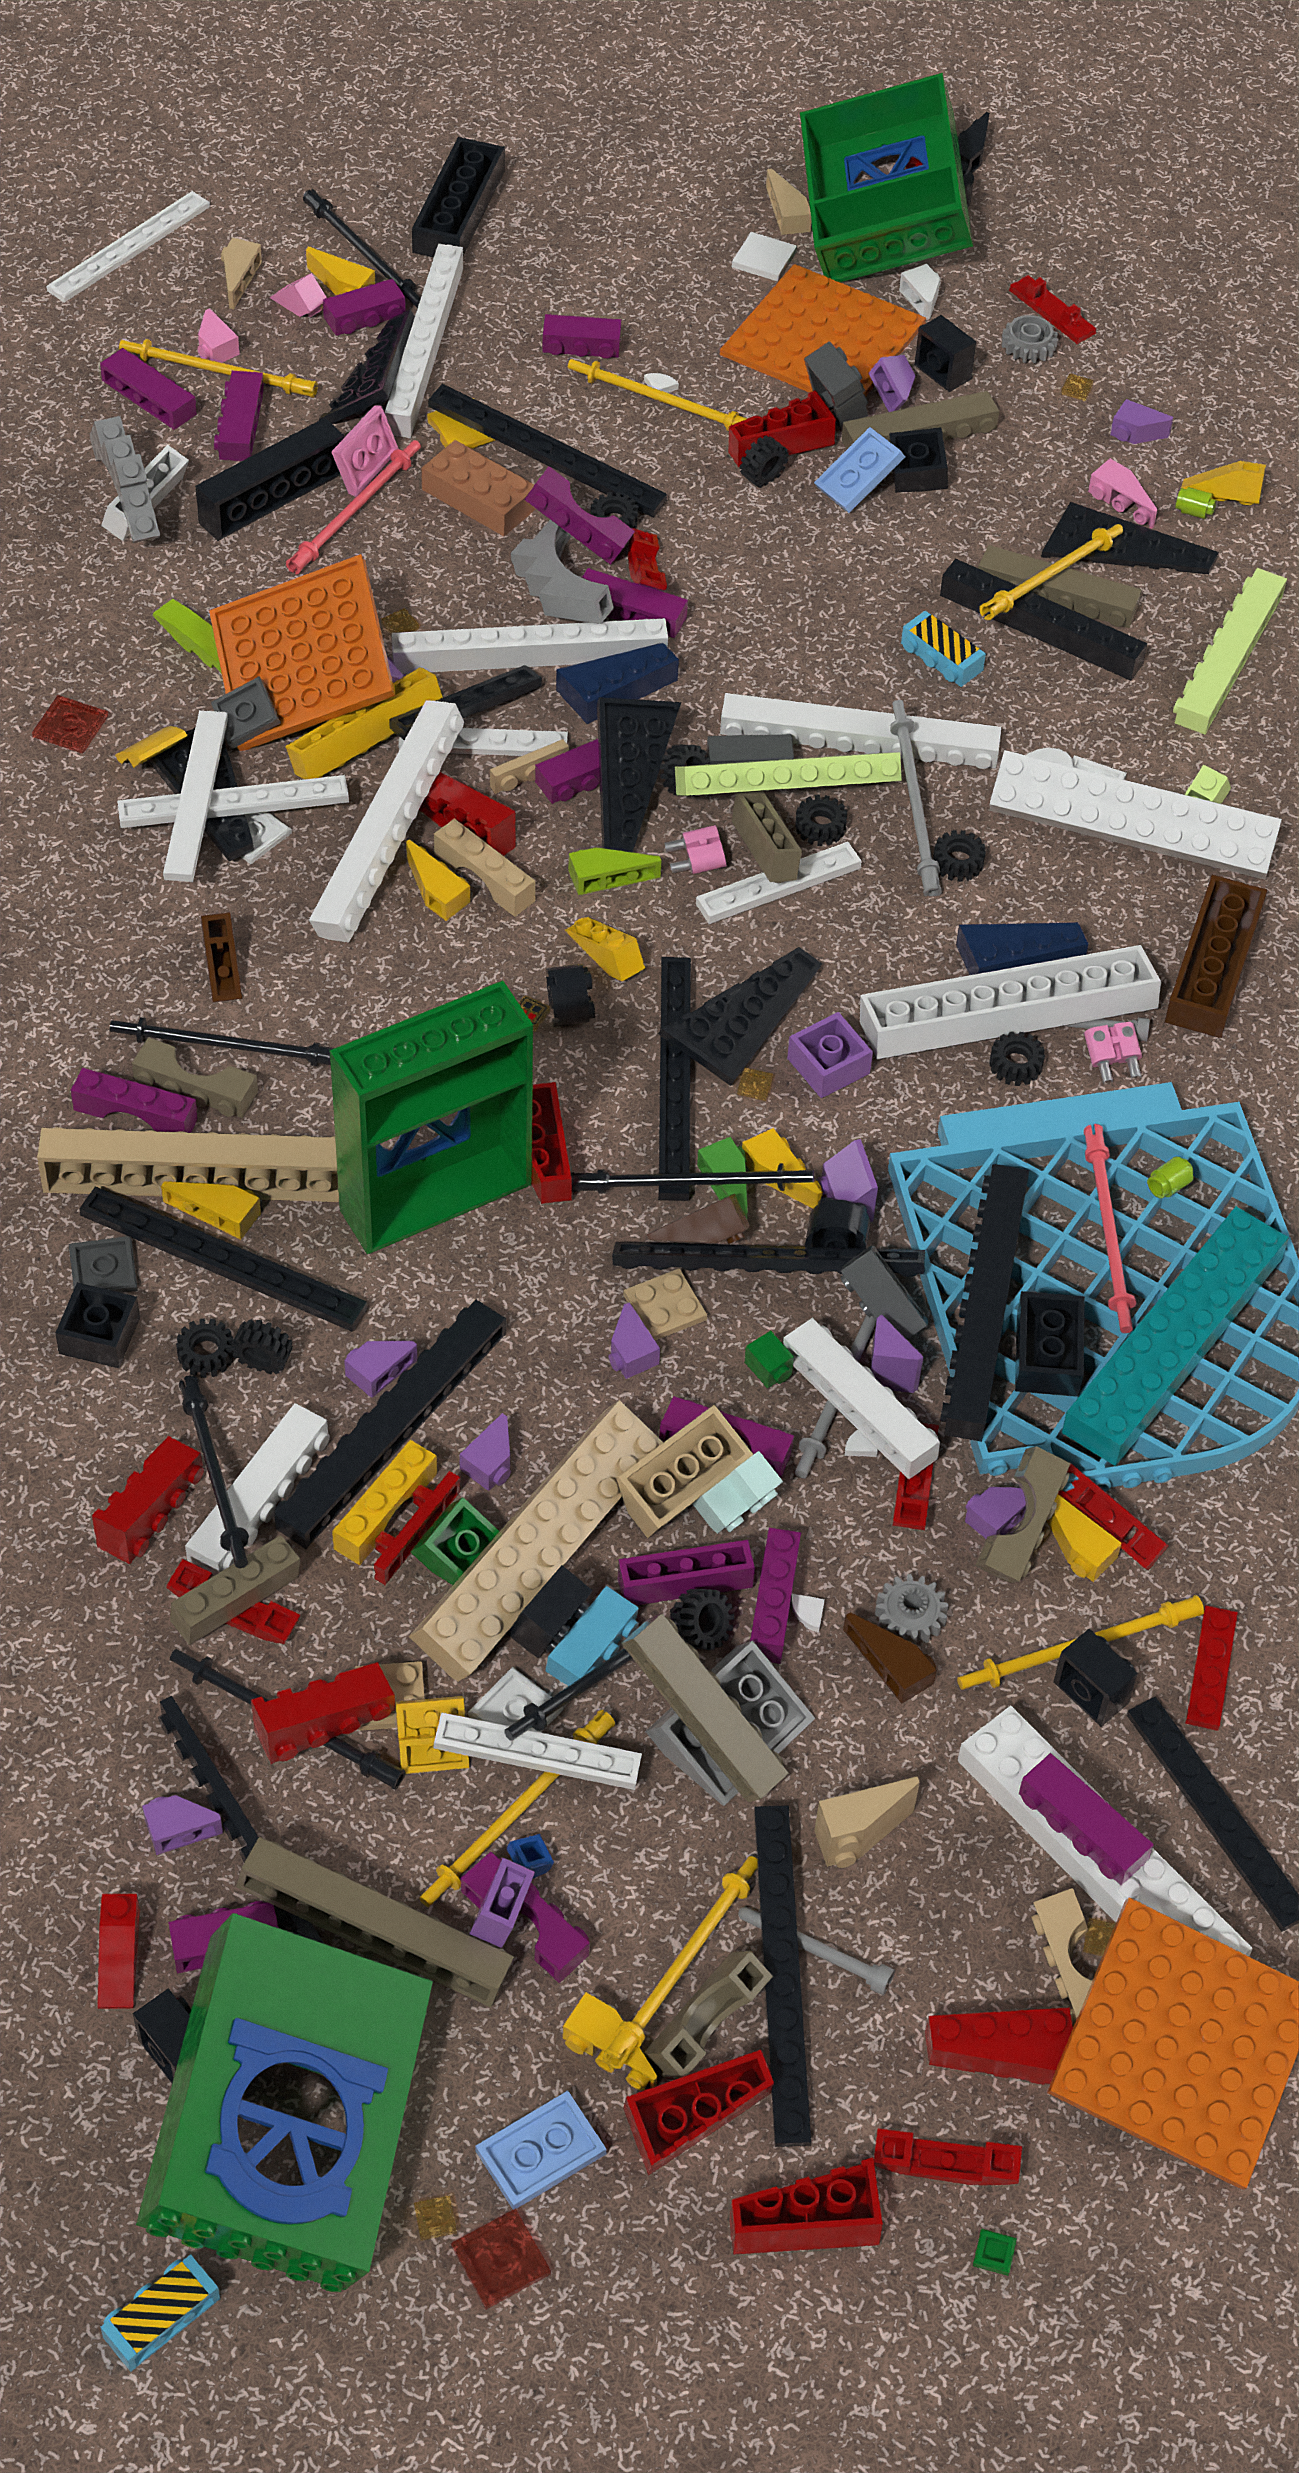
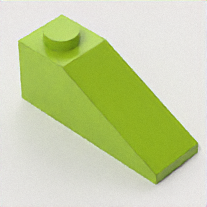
M596 847L569 853L568 871L578 895L660 878L661 859L660 856Z

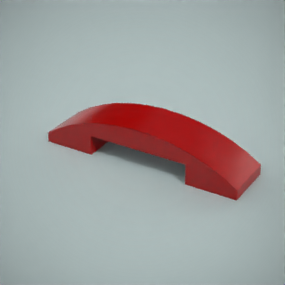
M632 528L635 532L629 539L628 564L633 582L665 591L667 588L665 573L658 571L656 555L659 550L657 535Z
M920 1422L926 1428L932 1429L938 1436L939 1425ZM933 1463L910 1479L900 1471L892 1526L925 1531Z
M182 1559L167 1583L166 1588L177 1597H181L212 1578V1572ZM270 1601L269 1605L258 1602L225 1624L260 1639L285 1644L298 1623L300 1614L273 1601Z
M878 2128L874 2166L898 2174L966 2185L1018 2184L1022 2146L986 2142V2147L915 2139L912 2132Z

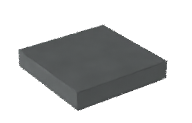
M260 676L211 702L214 711L227 712L228 722L225 738L231 749L281 723Z
M131 1236L69 1244L73 1288H75L78 1282L120 1293L138 1291Z

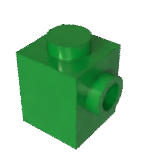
M771 1330L746 1346L744 1363L767 1389L776 1383L781 1384L791 1376L794 1356Z

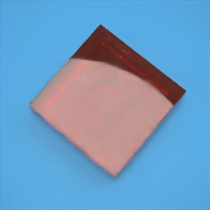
M57 695L33 730L32 736L83 754L107 719L108 711Z
M516 2208L451 2243L455 2255L486 2310L551 2275L548 2264Z

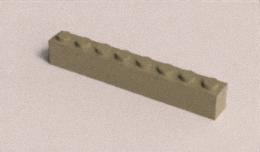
M259 1837L240 1871L237 1888L488 2007H492L514 1959V1956L497 1946L488 1945L474 1938L468 1932L459 1931L442 1923L436 1917L420 1913L402 1901H395L386 1897L370 1886H363L352 1881L338 1871H331L316 1864L309 1857L299 1856L274 1841H268Z

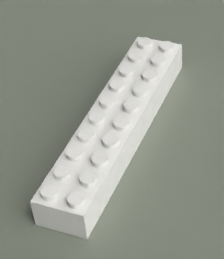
M1006 750L1003 753L989 804L990 811L1264 880L1267 876L1282 820Z
M1137 945L862 994L860 998V1024L876 1059L889 1058L997 1038L1002 1034L1008 1036L1009 1032L1013 1031L1014 1034H1019V1031L1031 1032L1157 1009L1161 980L1142 946Z
M1011 1705L961 1743L958 1762L1115 1922H1117L1125 1900L1130 1897L1222 1944L1250 1956L1252 1947L1154 1849H1152L1149 1860L1121 1886L1114 1879L1111 1880L1105 1877L1091 1858L1081 1855L1074 1848L1071 1840L1062 1832L1054 1831L1041 1813L1030 1809L1023 1802L1019 1795L1022 1778L1050 1752L1102 1799L1103 1797Z

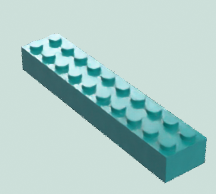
M1235 1206L1068 1409L1062 1433L1116 1467L1283 1259L1289 1237Z

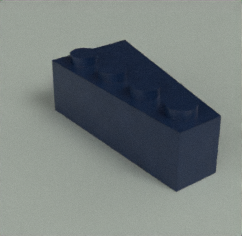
M659 643L556 669V691L583 721L589 724L597 720V701L599 697L640 699L678 681L679 659L664 643Z
M1078 922L959 925L956 947L969 975L1086 955L1088 942Z

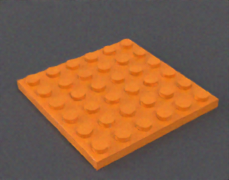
M793 264L721 347L720 355L810 393L813 390L804 358L830 341L835 348L840 347L848 359L846 361L850 367L854 365L861 374L862 379L860 382L865 389L863 394L866 397L875 386L868 373L881 357L900 355L917 335L919 327L926 324V317Z
M362 554L209 610L225 693L227 694L260 676L281 722L275 727L237 746L239 751L251 749L396 696L367 566Z
M1129 1897L1123 1904L1047 2093L1244 2190L1249 2184L1299 2051V1981Z

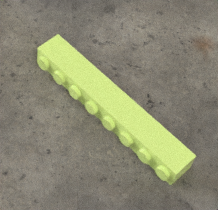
M1259 568L1256 569L1252 578L1249 576L1246 578L1242 588L1243 593H1238L1234 600L1233 611L1228 610L1225 615L1224 627H1218L1213 639V646L1208 645L1203 656L1204 662H1198L1193 674L1194 679H1189L1183 692L1184 697H1179L1173 709V713L1177 714L1175 724L1202 734L1207 733L1282 599L1287 578Z
M900 752L677 766L675 767L676 795L688 796L902 781Z

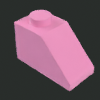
M310 273L286 285L270 298L299 317L305 314L312 317L322 310L320 305L323 304V299L327 297L313 274Z
M210 308L205 310L198 333L199 346L197 350L199 356L203 359L223 363L240 355L238 336Z

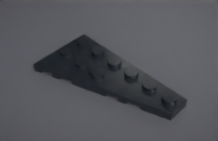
M411 309L389 319L376 337L378 343L374 347L369 348L364 354L367 360L364 364L362 362L357 364L341 387L343 393L330 402L331 411L323 413L319 420L326 418L333 424L354 413L359 415L375 403L380 405L388 400L414 322L415 315Z
M1070 502L1041 554L1043 558H1063L1092 540V533L1095 529L1105 528L1108 530L1116 524H1120L1123 527V533L1112 539V547L1107 551L1096 549L1081 560L1134 567V565L1149 566L1150 569L1168 568L1179 572L1209 575L1219 552Z
M598 698L597 720L602 848L633 853L681 702Z
M195 728L186 731L188 736L180 743L148 760L174 794H181ZM223 740L213 790L238 787L230 757L227 753L225 740ZM245 814L206 819L204 831L229 862L254 851L253 840Z
M798 947L774 961L766 969L752 974L744 982L737 983L708 1000L695 1011L681 1016L673 1024L664 1026L658 1034L731 1086L818 972L822 963Z

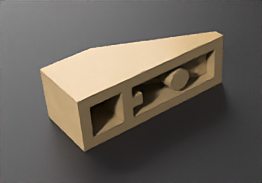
M767 169L766 189L781 235L810 232L812 221L807 198L773 169Z
M232 237L228 246L222 250L221 261L224 262L229 308L235 309L261 265L262 257L261 244Z

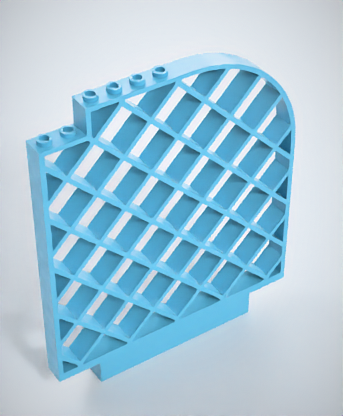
M1168 1082L940 1116L937 1132L942 1146L890 1153L888 1172L912 1250H925L924 1274L919 1275L950 1377L955 1375V1370L949 1369L952 1350L959 1351L960 1344L954 1343L956 1329L949 1325L948 1319L960 1305L962 1299L968 1300L969 1293L963 1292L966 1275L961 1280L930 1263L929 1257L941 1241L969 1256L971 1248H978V1243L972 1242L973 1234L954 1224L969 1205L978 1210L980 1199L986 1200L987 1194L981 1193L984 1175L991 1176L993 1164L1029 1170L1027 1187L1030 1189L1025 1194L1019 1232L1050 1248L1037 1268L1014 1257L1011 1278L1024 1286L1010 1305L1006 1304L1001 1337L1007 1329L1016 1332L1017 1309L1021 1291L1084 1296V1318L1119 1336L1105 1357L1084 1347V1370L1091 1373L1092 1376L1080 1391L1079 1396L1133 1332L1132 1330L1130 1333H1122L1117 1312L1094 1300L1107 1281H1112L1108 1256L1074 1238L1087 1219L1103 1226L1097 1187L1088 1196L1054 1178L1067 1159L1094 1173L1093 1164L1086 1161L1085 1158L1087 1146L1083 1131L1086 1126L1091 1125L1092 1133L1095 1135L1094 1124L1101 1125L1103 1127L1105 1146L1107 1147L1127 1144L1116 1160L1109 1157L1105 1161L1109 1189L1113 1184H1116L1149 1202L1137 1220L1113 1209L1116 1232L1123 1237L1119 1244L1121 1261L1132 1246L1136 1244L1171 1263L1158 1282L1122 1264L1126 1289L1145 1299L1131 1319L1133 1330L1165 1293L1180 1270L1184 1269L1197 1254L1194 1250L1206 1233L1212 1235L1226 1219L1220 1216V1213L1232 1197L1264 1213L1267 1225L1289 1237L1283 1259L1275 1267L1287 1275L1288 1285L1280 1296L1259 1287L1247 1302L1249 1305L1267 1314L1256 1332L1253 1334L1231 1322L1218 1338L1242 1351L1230 1370L1226 1371L1202 1358L1189 1374L1216 1389L1207 1404L1200 1410L1173 1395L1161 1409L1162 1413L1190 1427L1176 1449L1143 1432L1131 1449L1151 1459V1461L1110 1467L1111 1463L1103 1458L1098 1462L1061 1441L1064 1436L1062 1429L1066 1412L1078 1397L1031 1393L1065 1412L1049 1435L1013 1415V1412L1027 1394V1392H1016L1014 1390L1002 1408L989 1401L986 1423L989 1426L984 1431L982 1442L970 1440L980 1474L989 1473L992 1476H998L1007 1470L1017 1469L1025 1450L1037 1446L1073 1464L1104 1491L1109 1490L1110 1487L1121 1485L1125 1488H1133L1141 1484V1482L1152 1480L1156 1483H1164L1172 1477L1218 1469L1255 1453L1272 1441L1295 1416L1299 1409V1389L1293 1399L1287 1404L1238 1377L1250 1358L1254 1357L1299 1382V1358L1264 1340L1277 1319L1299 1331V1259L1240 1102L1182 1110L1173 1084ZM1199 1133L1188 1150L1166 1139ZM1210 1138L1242 1154L1244 1161L1235 1174L1199 1156V1153ZM1139 1148L1165 1162L1177 1156L1186 1159L1192 1165L1193 1177L1222 1192L1210 1209L1178 1193L1171 1197L1160 1199L1150 1191L1147 1184L1148 1177L1132 1170L1127 1165ZM1055 1155L1043 1171L1022 1161L1023 1159ZM982 1166L970 1182L949 1171ZM1248 1174L1250 1175L1252 1183L1245 1180ZM923 1181L957 1198L943 1218L911 1201V1196ZM1041 1194L1076 1212V1215L1063 1232L1028 1214ZM1160 1208L1196 1226V1229L1184 1246L1147 1227ZM921 1230L930 1234L929 1237L925 1240V1242L923 1240ZM1061 1255L1097 1273V1276L1084 1294L1047 1275ZM971 1267L967 1274H973L974 1268ZM939 1291L949 1296L944 1304ZM1293 1295L1296 1299L1298 1306L1289 1302ZM998 1353L994 1374L1015 1385L1016 1362ZM1225 1395H1228L1271 1418L1272 1421L1256 1433L1248 1436L1213 1417L1212 1414ZM1000 1431L1027 1445V1447L989 1453L987 1450ZM1200 1433L1224 1446L1218 1449L1185 1455ZM1073 1473L1069 1474L1068 1482L1063 1491L1066 1492L1075 1488L1070 1482L1079 1478Z

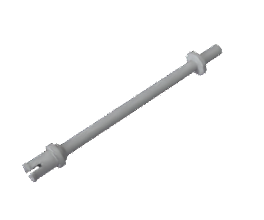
M895 700L892 703L895 721L890 725V732L898 736L921 857V862L917 866V872L922 878L924 896H939L942 893L938 876L940 866L937 861L932 859L909 733L914 730L915 725L914 721L906 719L903 701Z
M867 1315L865 1316L850 1349L854 1359L858 1362L875 1327L876 1319L874 1316L870 1318ZM828 1400L811 1437L803 1438L799 1443V1449L803 1452L795 1470V1475L799 1478L807 1477L815 1457L821 1459L826 1454V1448L822 1442L837 1411Z

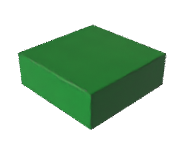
M981 2229L973 2266L1008 2276L1017 2238Z

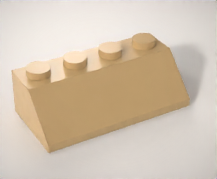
M713 1405L616 1479L628 1514L645 1536L649 1538L754 1454L717 1407Z

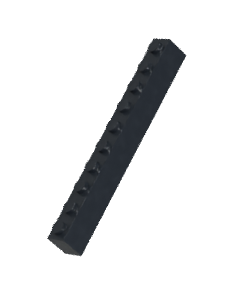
M993 1164L991 1176L984 1175L981 1193L987 1194L986 1200L980 1199L977 1217L983 1218L982 1225L975 1224L972 1242L978 1243V1248H971L968 1267H972L974 1270L973 1274L966 1273L963 1292L969 1293L968 1300L962 1299L959 1317L965 1318L964 1325L957 1324L954 1343L960 1344L959 1351L952 1350L949 1369L955 1370L954 1377L948 1376L944 1394L951 1396L950 1403L943 1402L940 1421L946 1422L944 1435L979 1442H982L1029 1175V1170Z
M477 1299L468 1308L464 1307L450 1328H444L440 1332L434 1345L430 1349L423 1350L417 1359V1363L410 1370H405L400 1375L397 1384L390 1391H385L380 1396L377 1405L370 1413L366 1412L360 1417L354 1430L350 1434L343 1435L338 1441L336 1449L329 1456L326 1455L321 1458L316 1466V1470L308 1478L305 1477L298 1483L295 1492L288 1500L284 1499L278 1504L274 1512L276 1530L304 1549H307L506 1335V1318Z

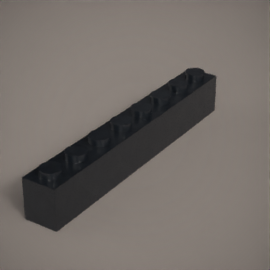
M955 558L943 573L940 596L980 613V606L991 600L998 591L1005 590L1009 592L1017 587V585ZM1031 591L1015 600L1011 610L1001 612L993 618L995 621L1130 681L1144 664L1148 643Z

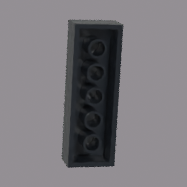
M462 137L457 138L412 227V253L434 257L438 244L463 247L464 256L505 172L504 146Z
M323 418L196 485L199 524L219 541L337 478L341 474L331 452L344 439V434L326 418Z

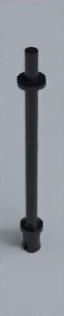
M314 189L307 190L303 195V201L313 210L314 215L319 219L325 218L388 280L393 279L405 298L418 308L421 297L415 292L416 284L411 279L402 280L332 212V204L327 199H323Z
M140 1017L138 1024L114 1020L110 1022V1032L136 1035L138 1043H143L145 1037L302 1058L310 1062L311 1066H317L318 1064L331 1065L330 1050L334 1049L321 1046L317 1042L308 1047L151 1026L147 1025L146 1018Z
M779 1163L777 1171L610 1175L605 1169H598L596 1173L571 1172L572 1192L598 1191L599 1194H605L606 1190H609L611 1187L777 1183L779 1190L784 1191L785 1183L814 1182V1170L785 1171L784 1164Z
M191 1375L185 1376L184 1380L187 1387H185L182 1379L179 1382V1388L184 1399L182 1407L187 1415L192 1416L225 1529L220 1536V1545L224 1550L231 1551L236 1568H244L248 1565L244 1547L248 1544L249 1534L244 1528L238 1527L204 1414L208 1408L207 1398L201 1392L199 1379Z
M674 1607L670 1609V1619L672 1613H677L678 1609ZM704 1607L702 1608L699 1617L706 1613ZM624 1648L539 1707L534 1703L527 1704L523 1709L525 1716L504 1730L506 1737L513 1741L532 1727L537 1731L544 1730L547 1727L546 1718L633 1658Z
M175 1649L170 1656V1661L194 1673L192 1682L196 1685L206 1680L250 1705L252 1699L263 1697L212 1669L213 1659L208 1656L200 1662L178 1649ZM263 1697L265 1702L270 1701L267 1698ZM337 1737L329 1739L324 1744L325 1747L358 1764L361 1774L368 1778L371 1775L394 1790L398 1788L405 1777V1770L381 1758V1754L376 1751L364 1753Z

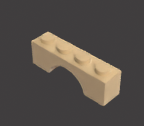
M453 819L434 833V855L454 870H457L459 867H465L476 873L488 887L493 900L514 917L535 902V880L456 819Z
M1071 1888L1035 1901L1034 1905L1037 1914L1031 1916L1038 1936L1045 1934L1049 1945L1043 1947L1050 1968L1057 1965L1061 1977L1056 1978L1055 1982L1061 1998L1069 1997L1073 2008L1070 2009L1072 2026L1074 2027L1092 1980L1082 1976L1072 1965L1075 1946L1088 1932V1928L1075 1892Z

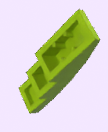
M171 599L153 613L152 616L183 649L189 653L194 652L210 668L215 666L221 673L213 628L208 622L175 599Z

